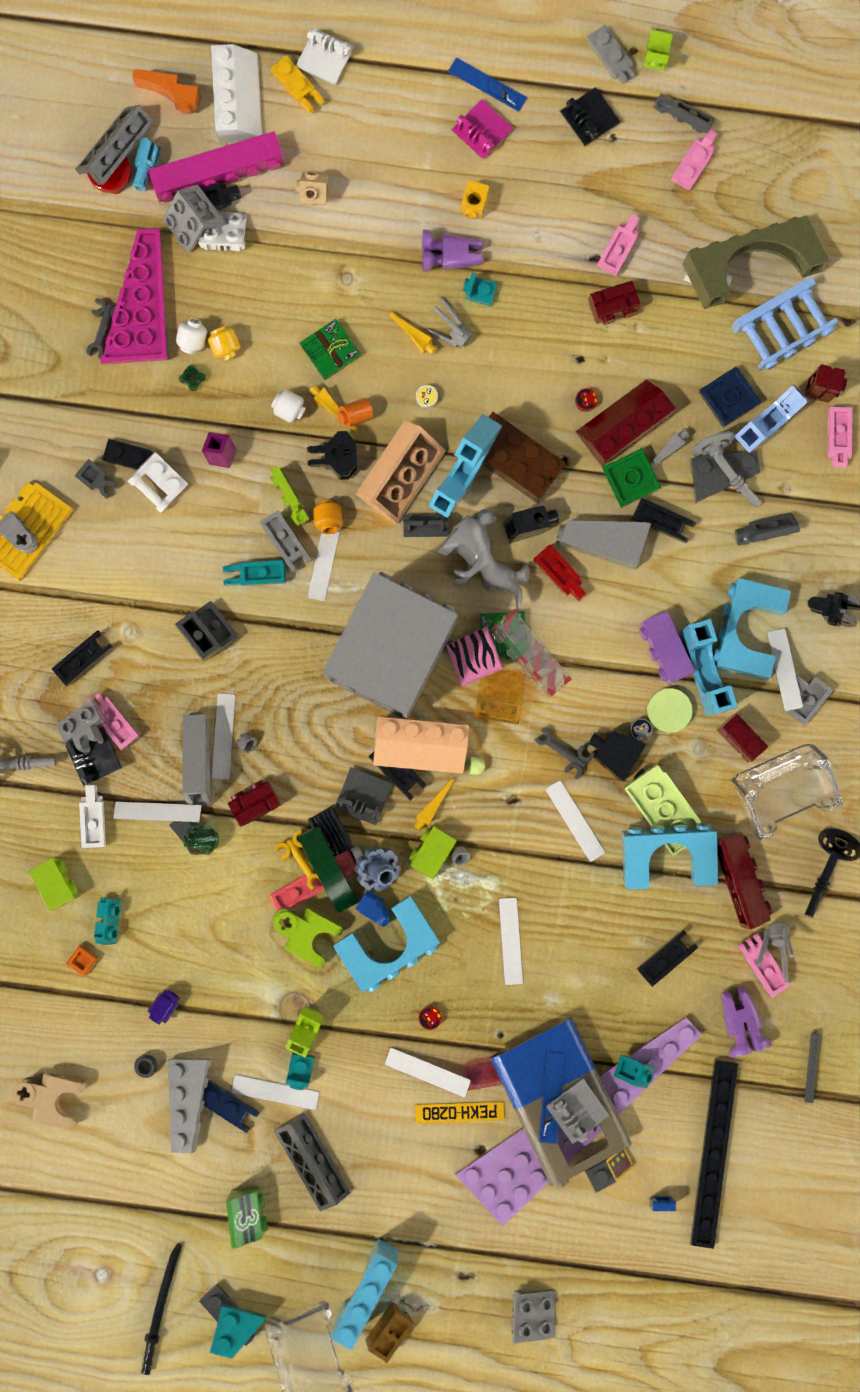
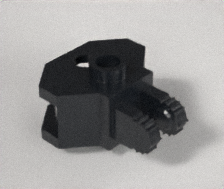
M337 431L330 442L324 443V445L307 447L308 453H325V459L309 460V467H326V470L331 469L339 480H349L357 470L356 441L347 431Z
M835 592L834 595L827 594V598H816L815 596L810 597L807 601L810 610L822 615L827 624L856 627L857 621H855L854 617L847 615L846 611L847 609L860 610V601L844 593Z

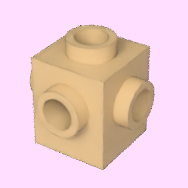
M314 170L302 172L300 180L296 181V194H300L299 202L311 206L326 204L329 174H320Z

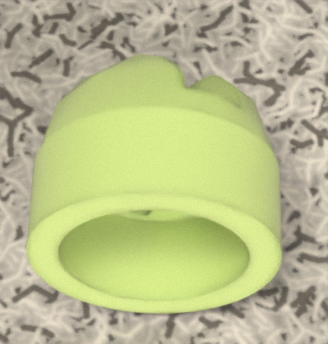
M470 757L468 761L469 775L481 774L485 769V762L479 757Z

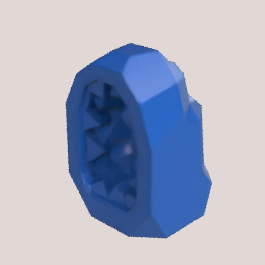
M367 890L355 909L380 926H387L390 922V911L385 906V900Z

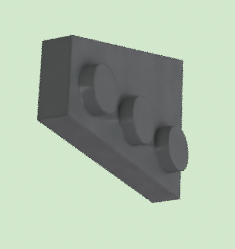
M757 450L750 453L723 454L735 473H739L744 480L760 473ZM711 456L690 459L695 503L732 486L726 474Z

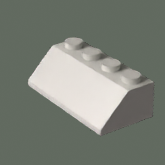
M234 44L211 45L215 128L219 142L243 141L262 135L258 54Z

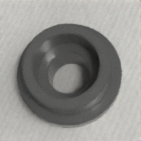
M149 1054L141 1055L134 1064L135 1072L142 1078L153 1076L158 1068L157 1060ZM143 1062L150 1064L149 1070L143 1068Z

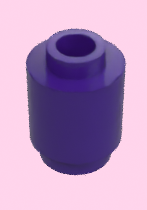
M166 988L163 992H159L147 1010L150 1013L149 1018L157 1024H161V1022L167 1023L179 1004L177 1002L180 997Z

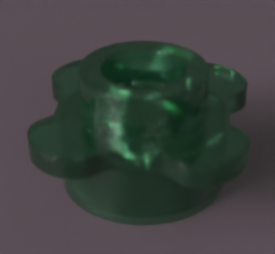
M189 365L183 374L179 376V381L185 383L190 391H196L198 385L206 379L205 374L200 373L195 365Z

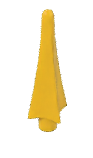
M394 312L389 313L390 317L406 332L422 354L425 351L430 355L436 352L437 348L431 342L432 337L408 324Z
M314 385L309 390L315 396L313 401L337 417L339 412L338 405L325 387L320 390ZM355 425L349 427L352 431H357Z
M453 778L446 783L436 797L415 817L418 820L413 827L418 831H421L425 825L427 827L430 825L439 805L454 783Z

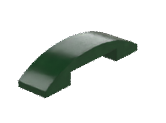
M319 826L298 835L310 863L338 913L358 904L359 901L341 871Z

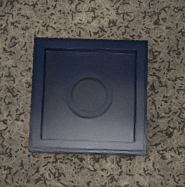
M737 366L699 390L700 395L723 428L761 403Z

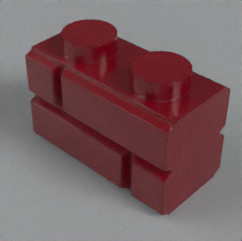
M633 281L591 293L588 298L596 324L602 322L603 325L613 323L616 320L615 318L624 316V318L632 317L637 314L636 311L640 308V300Z
M821 364L808 378L805 396L814 400L818 398V401L829 403L834 397L838 398L840 391L844 392L847 385V378H844L845 370L835 367L832 369L831 366Z
M737 713L730 716L717 729L719 734L738 753H741V757L747 763L753 762L768 747Z
M260 780L250 786L252 790L244 794L243 791H240L231 796L232 801L228 802V806L240 827L282 806L269 781L264 783L263 780Z

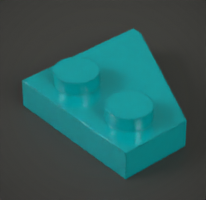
M223 1304L210 1353L233 1359L261 1326L266 1315Z

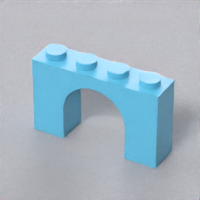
M484 414L481 415L463 437L455 453L458 460L449 475L436 490L429 504L430 508L447 518L467 494L502 425Z
M741 578L736 579L734 583H730L727 596H730L729 605H725L722 614L725 622L724 626H720L717 635L720 643L719 647L715 648L713 652L716 668L763 680L771 678L776 656L746 648L737 636L736 626L739 617L747 610H761L777 615L785 614L791 591Z
M711 619L688 625L680 633L687 655L695 670L693 676L705 716L709 717L737 708L732 686L725 687L715 666L712 645L717 641Z
M699 823L696 827L678 824L674 825V828L652 826L651 829L642 830L641 827H630L628 830L622 831L623 874L626 889L650 888L649 861L651 855L657 848L668 843L681 844L690 851L691 880L695 886L718 885L717 831L715 828L707 823Z
M411 895L391 907L407 936L405 950L396 959L386 962L373 959L364 950L354 932L333 945L362 993L366 990L371 993L381 986L379 982L387 978L388 981L400 974L398 971L405 965L409 968L419 962L417 957L425 953L428 956L438 949L437 945L440 941Z
M378 1238L367 1258L366 1269L356 1291L349 1302L344 1301L334 1320L331 1339L351 1351L398 1265L397 1248Z

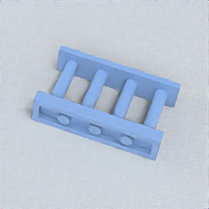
M812 276L736 319L731 326L735 334L741 331L748 334L763 359L757 366L759 371L764 368L766 370L773 368L778 364L777 360L783 357L788 359L797 353L796 349L802 346L807 348L816 342L815 338L820 335L826 337L835 331L834 327L839 322L837 318L827 322L811 296V290L816 284ZM797 298L805 302L819 325V328L811 333H808L792 307V301ZM778 309L785 311L801 337L792 344L788 342L773 317V312ZM759 320L766 322L782 350L771 355L756 332L754 323Z

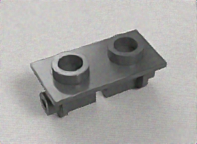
M442 514L403 515L404 537H448V518Z

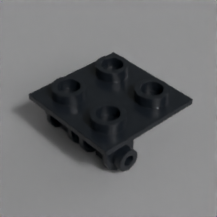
M596 87L577 100H574V98L569 99L566 102L568 106L560 110V113L584 146L621 123Z
M104 727L99 729L104 742L100 744L98 741L90 740V752L84 753L77 750L73 740L65 745L83 787L122 768Z

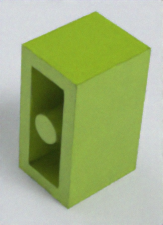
M433 826L431 830L427 828L420 840L424 841L421 848L415 847L409 857V860L412 861L410 866L431 879L435 878L457 841Z
M58 857L51 858L28 871L50 911L57 910L79 897L77 894L79 891L77 884L73 879H69L66 873L68 868L62 859L59 860Z

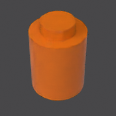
M362 398L340 406L337 417L340 424L349 428L372 419L373 409L370 402L366 398Z

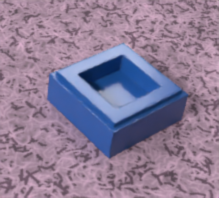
M672 1196L651 1197L650 1207L653 1211H676V1202Z

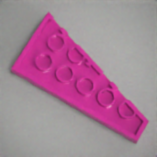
M160 228L137 230L128 269H126L124 275L125 280L113 314L112 326L106 339L105 351L101 357L100 363L102 365L168 360Z

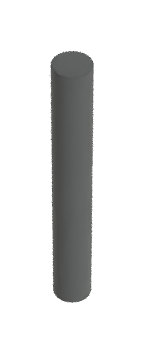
M811 1033L804 1097V1102L807 1103L814 1102L820 1043L819 1033Z

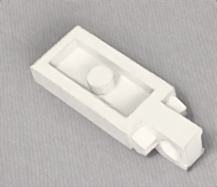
M85 785L86 797H81V803H79L81 847H106L103 797L98 796L97 785Z

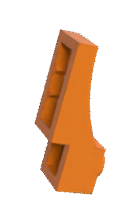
M140 69L133 70L132 77L136 87L148 89L165 96L175 104L176 110L182 113H198L201 98L198 86L180 84L178 75Z

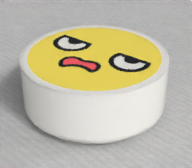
M430 385L421 386L416 392L417 404L425 409L436 405L438 400L436 389Z

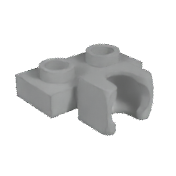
M796 675L803 707L786 712L805 726L832 693L833 689L816 676L807 683L800 676Z
M91 700L56 724L64 743L67 744V742L73 740L77 750L81 752H90V740L98 741L100 744L104 742L101 732L96 726L105 720L95 701Z

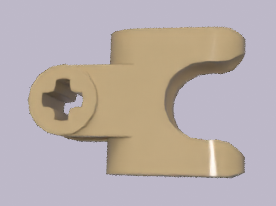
M44 1072L42 1082L34 1079H24L18 1083L12 1090V1098L18 1105L34 1108L33 1120L71 1129L76 1127L77 1118L74 1114L65 1112L59 1104L60 1095L66 1092L79 1094L86 1089L87 1084L84 1080L53 1072ZM25 1087L27 1088V1092L30 1093L27 1097L25 1096V1092L22 1091V1089H24Z

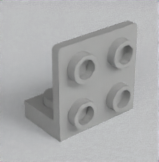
M194 185L177 191L163 221L180 245L189 253L192 252L202 232L220 225L223 218L198 185Z

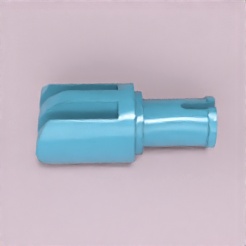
M145 137L141 138L134 162L137 172L132 187L140 191H146L149 179L148 169L157 167L161 147Z

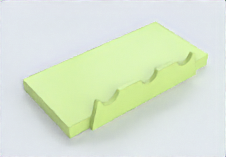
M658 764L624 786V789L651 827L664 826L665 828H674L673 826L678 824L696 827L697 824L702 823L666 772L663 773ZM677 843L664 844L672 856L686 848Z

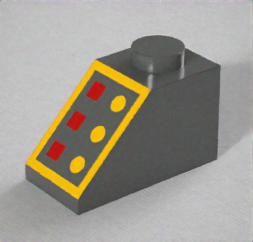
M624 1149L585 1170V1173L597 1193L616 1183L634 1165Z

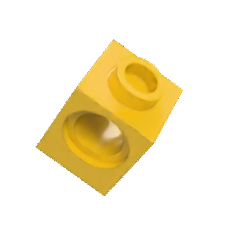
M468 180L461 203V213L470 219H482L490 186ZM478 199L480 203L473 205L469 200Z

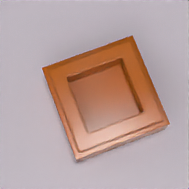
M80 944L66 964L85 977L99 957Z

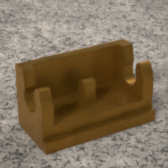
M394 1302L390 1303L365 1339L368 1351L388 1363L414 1326L410 1315L406 1311L402 1313Z

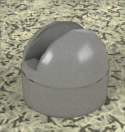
M248 733L241 734V738L237 739V746L244 753H250L256 747L257 740Z
M458 846L451 850L450 856L454 865L462 866L469 861L470 855L465 847Z

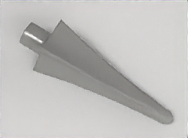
M685 429L679 434L675 432L662 450L650 462L652 469L668 456L685 446L686 442L684 440L690 436Z

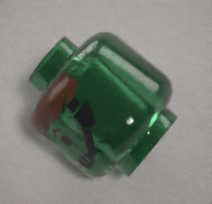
M194 825L184 834L183 844L192 855H209L218 847L219 836L213 827L209 825Z

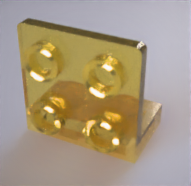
M500 670L480 679L474 718L518 725L522 711L526 674Z

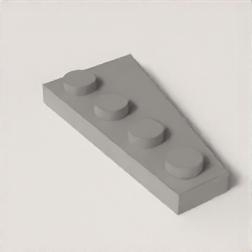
M168 1059L172 1153L196 1152L201 1125L199 1121L200 1112L204 1108L205 1101L203 1100L204 1089L208 1085L209 1078H207L208 1067H211L212 1059Z

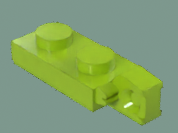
M279 466L270 469L273 474L270 477L276 489L280 487L284 493L281 496L287 508L292 507L291 518L300 527L310 521L283 470Z

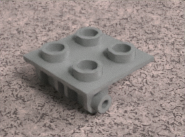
M584 1078L546 1105L572 1144L577 1140L584 1142L588 1138L586 1134L610 1116Z
M515 1290V1294L512 1295L514 1299V1309H512L513 1330L511 1333L513 1335V1343L554 1338L555 1290L524 1294L523 1290Z

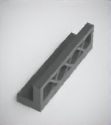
M140 105L124 108L75 170L79 175L89 173L98 185L104 184L152 125L153 121Z
M305 1113L298 1115L291 1122L274 1130L320 1211L336 1206L351 1193ZM284 1131H288L289 1135L292 1138V1141L287 1138ZM297 1152L302 1155L303 1161L299 1159ZM308 1172L314 1176L315 1181L310 1178ZM320 1192L325 1195L328 1202H324Z

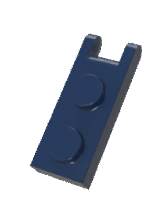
M208 1079V1085L204 1089L203 1095L204 1107L247 1133L250 1128L243 1123L249 1113L257 1117L260 1112Z

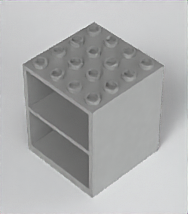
M380 572L379 575L373 573L322 673L328 681L403 719H409L456 627L458 614L455 613L453 607L445 603L442 606L434 603V598L425 593H422L421 596L414 593V588L403 582L400 585L392 581L393 578L386 573Z

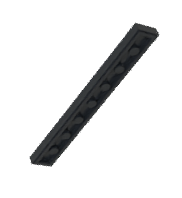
M714 1059L690 1238L691 1246L714 1249L738 1070V1063Z

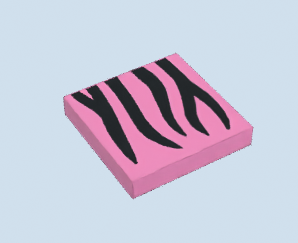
M487 627L446 645L460 684L463 687L504 669Z

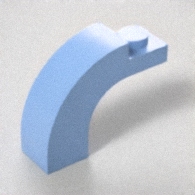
M794 384L764 412L739 431L735 438L750 453L791 419L809 400Z

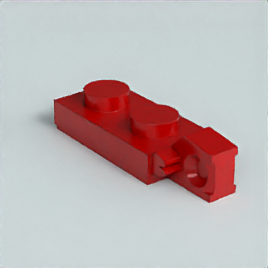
M549 544L533 558V561L562 593L564 592L567 596L571 593L578 601L586 596L585 591L579 586L583 583L579 579L580 576L552 545Z

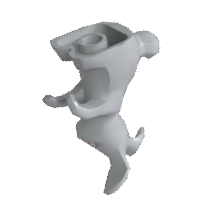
M483 509L476 516L467 515L440 545L436 553L447 556L455 550L468 562L466 571L454 569V574L461 578H455L452 581L453 584L462 585L479 572L482 575L483 587L488 592L511 591L514 593L516 610L519 611L523 596L522 589L517 584L528 583L530 578L529 564L525 563L520 571L514 572L509 567L498 564L490 551V537L487 532V526L494 524L497 519L493 511Z

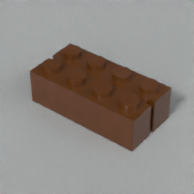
M492 411L489 418L502 425L482 465L538 504L549 490L550 485L554 483L562 472L566 463Z

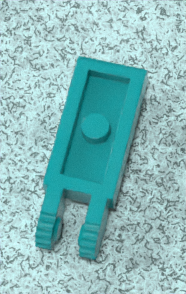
M285 560L240 563V565L223 566V572L226 573L240 571L239 579H226L223 581L224 586L286 584Z

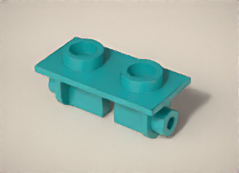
M100 897V902H97L96 918H103V923L96 922L95 943L101 945L116 944L118 921L121 913V899Z

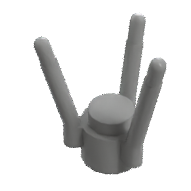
M441 297L440 301L458 324L456 325L437 306L434 307V310L453 328L449 334L452 339L429 328L426 331L449 343L454 348L457 345L462 348L473 334L446 300Z
M773 923L769 926V930H764V940L757 966H761L768 941L770 940L772 945L780 946L784 982L788 983L785 944L791 958L794 956L789 937V927L783 923Z

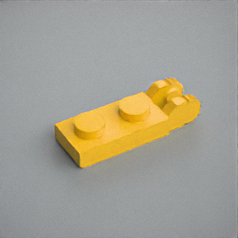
M287 55L270 68V72L297 104H300L309 114L313 113L314 109L306 99L308 96H311L318 105L324 104L322 96Z

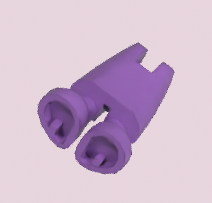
M423 229V272L430 271L436 265H442V270L483 264L484 256L482 254L469 253V251L482 250L484 248L483 240L442 234L441 241L434 239L429 229ZM441 251L442 254H433L432 252Z
M744 987L736 989L740 1002L739 1005H734L729 991L722 993V1005L728 1036H735L736 1041L735 1045L729 1050L731 1057L752 1053V1051H760L772 1046L771 1040L763 1037L759 1031V1028L763 1027L762 1021L750 995ZM746 1031H748L750 1034L751 1047L745 1035Z

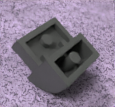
M212 601L197 611H192L175 623L176 628L202 661L211 659L221 649L238 638L237 633Z

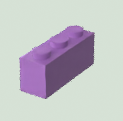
M668 611L640 623L639 633L644 641L647 640L650 649H648L649 655L653 661H657L660 668L657 671L663 682L666 681L667 685L695 673Z

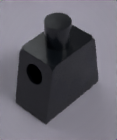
M544 505L511 513L503 522L509 544L545 533L551 527V524L559 522V516L555 509L546 512Z
M610 731L606 738L594 732L588 744L598 749L594 759L621 782L625 781L646 744L615 731Z

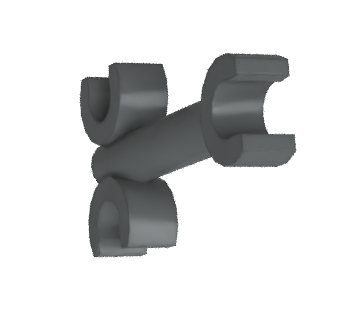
M98 298L95 299V302L101 305L102 309L99 311L92 309L91 312L96 317H102L94 343L90 344L86 351L88 356H91L93 350L98 349V358L101 359L104 354L102 346L116 306L105 304L102 299Z
M543 728L541 731L546 734V740L541 741L536 738L534 741L538 745H547L572 762L565 767L564 772L567 773L570 768L574 767L577 770L574 779L580 778L582 768L587 761L593 759L595 753L591 752L588 757H583L582 750L585 746L582 745L578 748L576 755L551 738L549 730Z

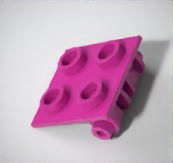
M482 99L465 116L460 115L456 120L457 124L452 128V131L482 159L513 130V127Z

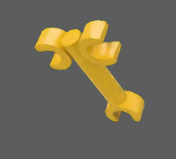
M298 830L294 833L293 838L289 839L286 843L277 844L275 849L276 851L282 848L286 849V854L281 856L283 861L290 859L293 854L308 878L307 886L314 891L316 889L313 886V881L319 878L300 850L303 847L298 842V835L303 832Z

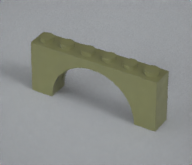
M793 217L781 224L774 223L765 229H754L742 236L735 235L723 242L715 241L709 246L691 249L687 253L683 266L703 308L707 309L725 302L730 293L726 279L727 265L744 253L762 251L778 255L790 262L798 270L802 278L822 272L829 259L808 217Z

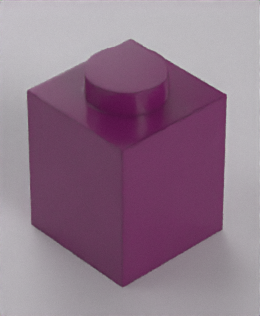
M208 432L201 451L209 465L230 468L237 448L229 435Z

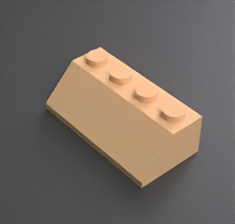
M404 421L356 492V495L367 505L398 524L446 450L421 426Z
M378 717L373 766L463 774L468 746L469 725Z

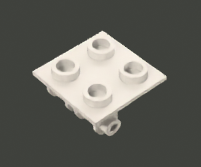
M316 28L314 30L310 29L307 35L309 40L296 67L335 85L354 46Z
M218 212L223 218L222 223L204 230L198 242L200 247L205 248V250H217L218 247V251H221V245L224 246L225 251L228 250V246L230 251L240 252L245 250L244 235L247 213Z

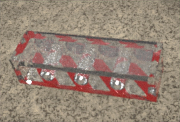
M515 609L491 627L494 639L499 644L503 642L508 648L506 651L508 656L514 662L517 660L522 665V668H520L522 673L528 679L532 678L536 682L535 688L542 696L546 694L547 697H552L572 680Z

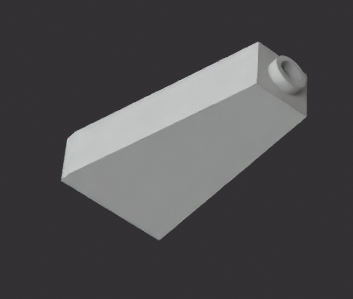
M567 520L565 526L560 525L556 538L560 539L559 546L635 570L638 566L651 524L647 522Z
M192 712L189 715H183L182 794L188 805L212 806L209 721L206 714Z

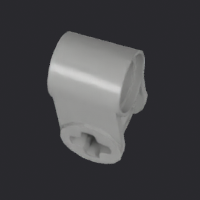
M10 511L0 520V533L15 548L27 554L33 553L37 549V538L13 511ZM25 538H26V542H27L26 545H24V542H23V540H24Z

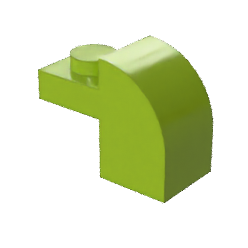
M651 27L643 67L665 71L673 37L672 31Z
M303 1007L285 1049L306 1058L324 1016L315 1009Z

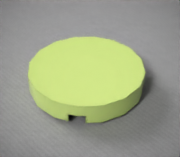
M674 688L663 689L655 693L647 706V717L650 723L664 733H675L684 729L690 722L693 714L689 698L682 691Z

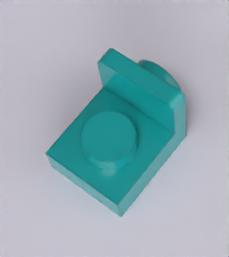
M472 272L470 279L466 278L464 283L465 300L491 307L497 283L477 278L476 273Z
M296 1053L291 1054L285 1082L290 1084V1088L295 1090H303L304 1087L308 1088L315 1057L306 1056L304 1058Z
M621 1054L614 1077L635 1087L647 1088L653 1079L654 1066L644 1064Z

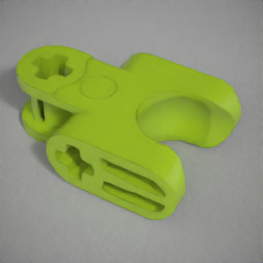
M308 907L302 917L288 909H279L272 918L276 931L289 938L284 948L319 968L324 966L325 959L313 949V939L320 933H329L337 937L344 930L338 923ZM288 917L287 919L290 923L288 925L283 924L282 926L280 919L285 920Z

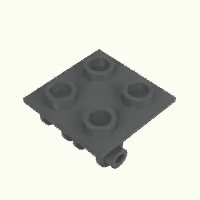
M350 767L334 809L377 825L393 783Z

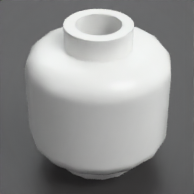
M189 318L188 321L179 324L176 343L183 352L195 354L205 346L207 329L201 325L200 320Z
M290 390L279 391L271 405L274 408V415L288 423H292L296 418L300 420L306 409L303 407L304 399Z

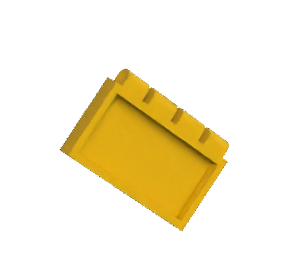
M26 482L18 493L24 499L19 501L17 498H14L4 511L7 514L13 511L38 540L37 549L33 553L27 554L15 548L0 533V567L19 581H21L73 511L70 506L38 483L31 485L29 482ZM26 538L23 540L24 545L27 544Z

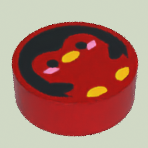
M589 388L580 390L575 398L576 407L583 412L592 411L598 402L597 394Z
M434 1006L424 1007L419 1013L420 1025L427 1030L437 1028L441 1023L440 1011Z

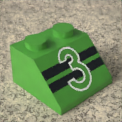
M259 1187L231 1190L226 1200L231 1249L262 1239L264 1231H267L266 1216L262 1217L261 1208L265 1207L264 1194L259 1192Z

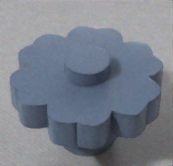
M379 846L368 848L365 851V856L357 859L355 871L358 873L357 881L366 890L374 888L377 892H380L383 889H388L391 883L399 877L401 867L397 864L399 857L388 847L383 849Z

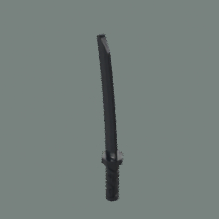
M177 1243L170 1254L149 1334L145 1335L144 1341L147 1343L141 1374L149 1375L151 1372L155 1345L159 1342L160 1338L158 1332L182 1248L180 1243Z

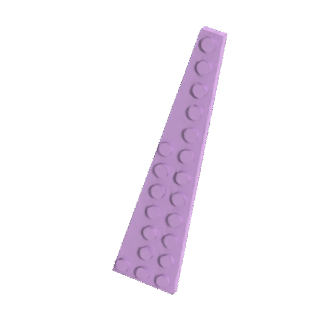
M683 1017L661 1032L656 1038L651 1039L634 1053L629 1054L628 1057L654 1066L652 1083L702 1034L686 1017ZM617 1063L601 1074L600 1078L619 1115L646 1088L635 1087L614 1077ZM599 1124L586 1134L588 1138L584 1142L577 1140L573 1144L558 1125L557 1143L567 1164L602 1131ZM524 1128L518 1132L516 1131L499 1145L497 1144L490 1151L476 1158L455 1173L502 1226L549 1182Z

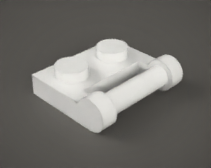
M156 452L127 480L132 486L135 485L156 505L155 508L159 512H162L188 485ZM144 474L167 494L163 499L141 479Z

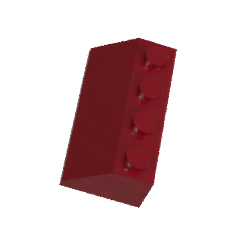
M646 379L578 429L576 434L603 467L671 417L676 407L663 390Z
M737 832L717 839V857L740 927L752 930L770 921L769 914H772L769 902L764 900L762 892H765L764 885L761 879H757L755 873L758 870L756 861L753 857L750 858L748 849H750L749 840L746 835L743 836L742 832Z

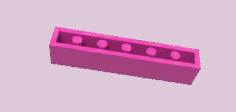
M272 131L148 169L155 194L160 203L171 202L178 190L198 185L203 189L219 183H233L244 176L253 177L267 169L276 170L281 165H284V159L276 133Z

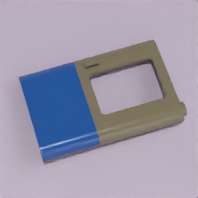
M572 1017L513 1048H506L490 1057L551 1186L556 1185L557 1188L565 1186L569 1183L568 1179L621 1152L632 1144ZM548 1052L565 1054L562 1093L584 1078L610 1115L599 1123L607 1140V1147L571 1166L567 1164L558 1143L539 1142Z

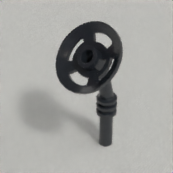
M824 829L818 836L820 846L830 856L820 878H817L818 882L814 884L816 887H813L814 893L804 914L810 918H813L822 895H825V890H828L827 886L830 885L828 881L838 859L855 861L860 858L859 841L842 830ZM827 838V841L824 844L823 839ZM852 850H855L854 856H851Z

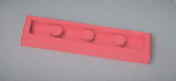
M349 850L335 857L345 877L356 872V862ZM303 875L269 896L277 910H290L325 890L319 879H315L313 886L316 890L312 891L307 886V876Z

